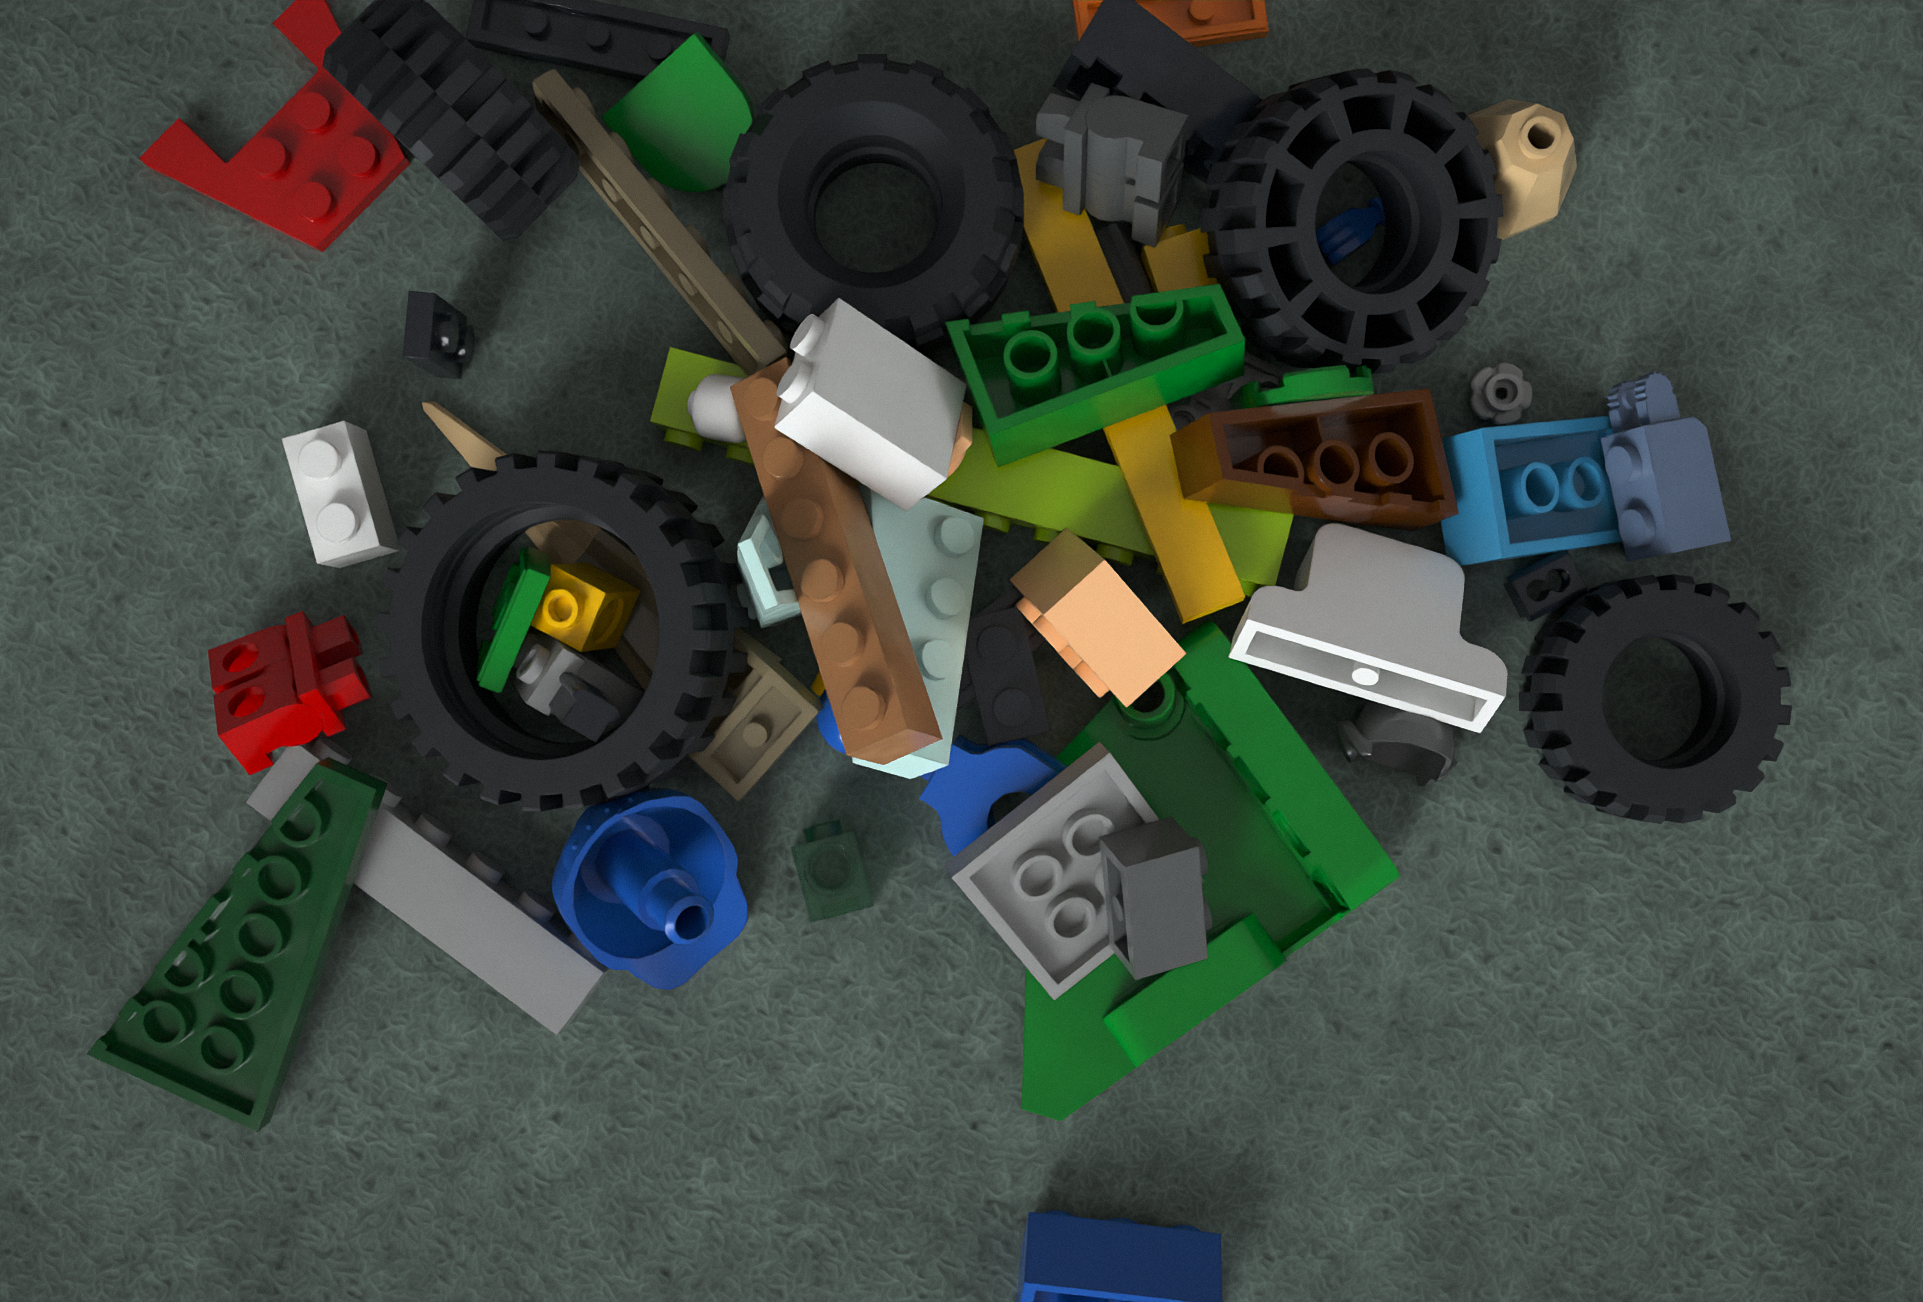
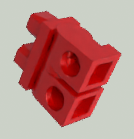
M300 611L286 617V625L271 626L208 650L212 689L216 693L213 695L218 736L249 775L274 765L272 751L277 748L306 744L316 738L322 730L327 737L346 730L342 709L372 697L366 674L355 658L363 654L361 639L345 615L314 627L305 612Z

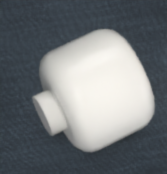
M711 374L703 378L696 390L691 392L687 409L689 415L692 416L694 428L699 435L708 439L731 443H741L746 440L730 390V386L744 378Z

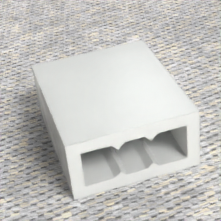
M840 298L819 317L814 314L807 316L791 340L790 348L796 353L792 365L782 377L776 394L782 398L774 428L905 511L909 510L947 479L967 384Z

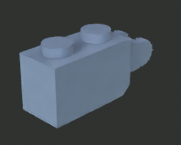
M1654 371L1640 376V380L1635 383L1634 381L1628 382L1626 380L1613 385V388L1608 390L1609 396H1607L1613 435L1602 437L1601 443L1605 457V468L1609 476L1619 522V533L1623 541L1627 562L1731 541L1707 427L1695 417L1680 418L1676 395L1672 393L1674 387L1671 386V380L1667 379V375H1662L1661 372L1656 373Z

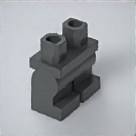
M1094 83L1090 84L1081 101L1050 92L1036 117V135L1047 139L1036 163V180L1063 189V210L1081 215L1084 208H1086L1092 216L1099 220L1109 222L1124 220L1132 223V239L1156 247L1180 203L1184 169L1182 160L1185 157L1189 115L1125 96H1109V88Z

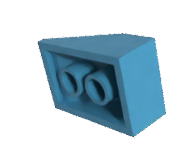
M1610 416L1486 427L1442 438L1459 514L1441 521L1446 556L1455 560L1460 566L1623 542L1619 533V522L1609 476L1605 468V457L1601 443L1602 437L1613 435Z

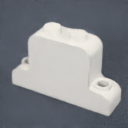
M1339 523L1326 524L1317 531L1297 571L1294 590L1280 586H1265L1254 592L1233 635L1229 658L1401 710L1428 716L1435 720L1481 733L1506 697L1508 673L1503 661L1492 651L1466 642L1460 635L1465 575L1460 565L1446 555Z

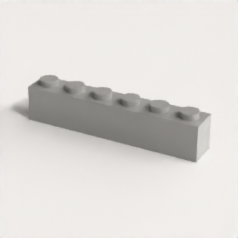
M320 736L317 741L313 739L299 746H287L246 803L271 821L317 762L329 757L348 765L352 760V756L340 745L323 736ZM372 774L371 776L388 784L353 883L554 1034L558 1035L569 1026L610 969L598 962L573 932H570L552 918L556 909L546 899L529 889H525L522 894L518 893L501 880L505 871L494 860L478 851H473L470 856L450 842L454 833L447 825L427 813H422L419 818L399 804L403 794L395 786L383 778Z

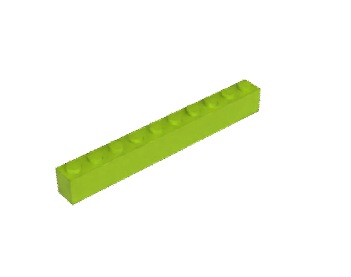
M670 347L650 422L656 428L666 431L664 442L701 452L703 442L726 447V459L755 467L747 440L741 443H731L708 439L699 435L694 428L692 416L689 415L687 409L691 392L696 390L703 378L711 374L744 379L748 376L739 365ZM972 427V444L966 450L958 468L945 481L925 496V498L984 518L982 527L984 529L1008 533L1011 523L1035 530L1033 541L1048 545L1063 530L1068 528L1086 544L1097 546L1095 552L1108 562L1131 566L1134 556L1157 562L1119 466L1049 448L997 467L983 430ZM1207 502L1245 598L1251 599L1257 589L1265 586H1275L1294 515ZM1157 565L1156 573L1162 575L1159 565Z

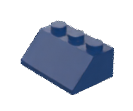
M1060 1210L1044 1213L1029 1212L1022 1244L1016 1302H1222L1221 1234L1202 1232L1190 1225H1176L1168 1228L1142 1225L1127 1218L1098 1220L1074 1217L1072 1214Z

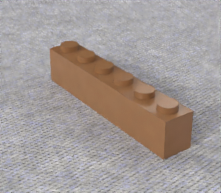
M785 357L730 386V390L846 755L886 765L943 738L857 480L774 428L782 398L776 394L782 377L793 363V361Z

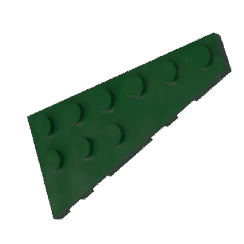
M329 757L317 762L271 820L272 824L251 850L243 855L232 869L233 874L217 893L209 898L155 966L156 971L139 993L129 999L118 1013L120 1017L108 1032L96 1041L87 1055L251 1130L259 1132L271 1121L388 783Z

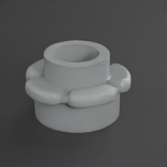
M1499 363L1495 368L1484 367L1475 374L1471 381L1470 405L1474 413L1483 420L1493 421L1494 424L1500 426L1512 424L1520 419V412L1527 409L1531 404L1533 396L1531 384L1523 380V372L1513 364ZM1498 388H1503L1506 391L1505 399L1501 400L1496 397L1495 392Z

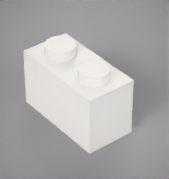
M341 421L282 438L317 564L342 568L401 551L399 545H397V536L365 429L349 422Z

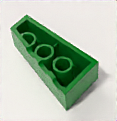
M1220 284L1132 296L1130 303L1100 307H1096L1095 301L1070 304V311L1030 316L1029 310L1002 314L1001 321L970 325L969 319L945 322L954 359L964 383L967 384L966 389L997 467L1244 376L1245 338Z

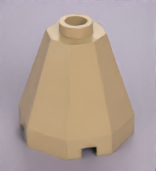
M1507 99L1468 115L1480 133L1475 138L1482 150H1489L1497 171L1492 177L1496 194L1502 195L1503 217H1498L1497 238L1507 239L1555 218L1558 215L1577 169L1574 139L1564 115L1538 103Z

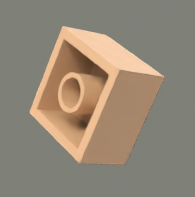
M1068 528L1063 530L1009 579L1024 596L1015 606L1099 698L1110 690L1127 708L1186 654L1106 560Z

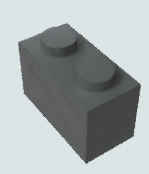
M1173 817L1100 836L1110 947L1134 979L1138 980L1208 959L1206 931H1210L1212 928V917L1208 903L1203 896L1201 877L1208 872V862L1205 850L1199 839L1196 837L1191 838Z

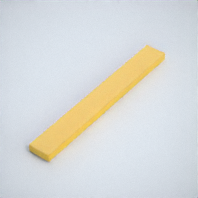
M1044 138L1013 150L1017 158L1024 192L1023 233L1055 312L1070 311V304L1095 301L1096 307L1123 304V299L1085 208L1081 215L1063 210V189L1036 180V163L1047 139ZM1163 405L1103 428L1182 624L1244 601L1245 594L1207 502L1183 499L1170 440V434L1177 430L1167 406Z

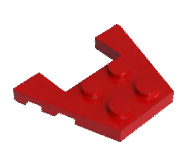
M295 0L272 24L318 68V72L229 162H225L180 118L139 159L154 171L324 252L411 163L400 141L322 66L325 50L342 33L328 0Z

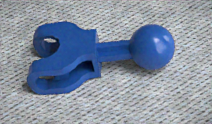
M825 689L819 698L823 709L816 716L817 726L824 740L832 748L846 754ZM959 734L951 745L949 765L920 775L929 783L919 799L937 811L941 819L944 841L951 855L956 856L996 824L992 809L994 803L1003 794L1022 791L1033 795L1068 766L1025 738L988 747L987 744L975 743Z

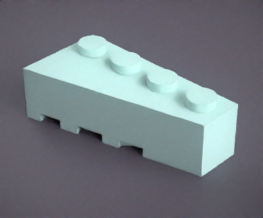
M860 484L858 486L943 739L886 765L852 757V761L855 764L912 779L949 765L984 518L925 497L905 511L869 487Z

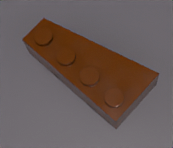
M1430 388L1211 412L1170 434L1183 499L1405 531H1416L1459 514Z

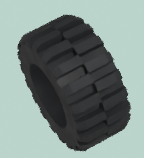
M374 0L325 50L322 66L502 241L518 238L577 178L580 159L566 144V141L551 127L536 108L521 95L510 81L428 2L424 0Z
M1676 574L1658 577L1648 575L1604 583L1590 588L1588 595L1578 597L1558 609L1561 618L1557 622L1544 623L1534 638L1538 643L1542 644L1539 654L1526 655L1521 671L1523 675L1532 676L1530 692H1519V711H1531L1533 726L1524 728L1523 732L1528 746L1531 748H1541L1545 755V758L1538 763L1549 779L1563 781L1566 784L1563 792L1577 802L1593 805L1596 807V811L1621 818L1662 824L1663 821L1687 823L1701 820L1703 811L1721 813L1735 805L1737 798L1733 793L1734 790L1752 792L1765 778L1764 773L1758 769L1762 760L1777 761L1784 746L1782 741L1774 738L1778 725H1790L1792 706L1781 705V688L1791 686L1788 667L1775 666L1772 654L1780 651L1781 647L1773 632H1757L1753 627L1759 621L1760 615L1746 602L1727 603L1730 598V593L1727 589L1712 582L1695 584L1693 577ZM1644 638L1663 639L1676 646L1692 664L1701 688V710L1692 734L1677 751L1665 758L1653 760L1632 756L1621 747L1607 725L1602 702L1604 681L1611 664L1628 644Z

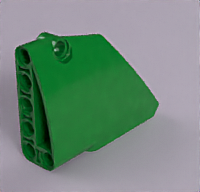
M1207 619L1176 641L1186 654L1153 683L1165 695L1163 703L1156 710L1140 712L1131 705L1126 708L1114 695L1056 757L1066 766H1069L1097 743L1101 742L1159 820L1173 817L1191 838L1196 837L1199 839L1205 850L1208 862V872L1206 875L1201 876L1204 879L1202 883L1203 896L1208 903L1212 917V928L1210 931H1206L1208 959L1135 980L1114 953L1056 1000H1053L1026 967L1022 1110L1062 1121L1287 962L1286 958L1400 878L1397 868L1246 663L1229 658L1231 643L1211 619Z

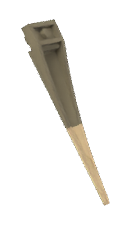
M422 402L425 413L471 467L492 471L497 470L495 458L507 455L437 402ZM550 521L527 529L525 533L540 551L549 554L550 564L588 562L640 590L619 642L614 649L644 691H646L657 659L659 618L650 580L633 550L612 532L583 521ZM735 627L734 651L748 653L746 669L742 673H729L724 691L737 696V699L729 715L714 716L706 728L713 732L716 737L708 747L701 752L689 753V756L739 802L823 708L820 700L780 664L782 660L780 657L741 628Z

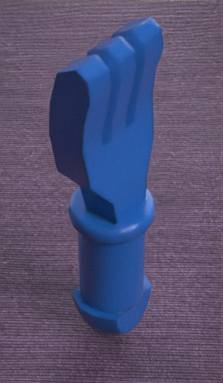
M1380 197L1370 199L1368 208H1351L1337 215L1316 230L1317 243L1320 244V249L1323 253L1328 254L1327 258L1333 266L1366 244L1372 238L1377 225L1385 226V213Z

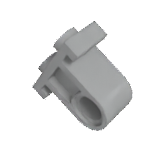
M535 627L532 631H527L508 675L525 703L547 716L550 713L555 715L549 704L562 685L559 681L562 673L572 672L600 688L613 701L620 712L618 721H610L601 735L626 721L645 694L644 689L639 684L588 651L579 652Z

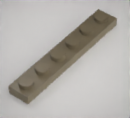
M555 69L534 79L533 88L536 110L580 159L579 170L744 373L749 377L785 357L787 358L788 346L778 327L768 319L763 322L749 306L748 296L740 281L731 272L723 274L711 260L708 246L699 231L690 224L685 227L672 212L669 198L661 185L653 178L646 180L634 166L633 157L624 140L616 132L608 134L596 120L595 110L586 94L577 86L570 88Z

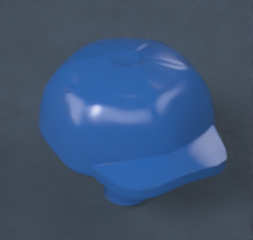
M650 788L635 791L624 797L588 807L577 820L567 839L553 874L551 886L558 910L583 946L598 962L609 969L628 970L637 978L658 989L671 990L685 984L711 958L740 935L748 919V904L736 876L738 856L734 845L703 804L682 791L674 789Z

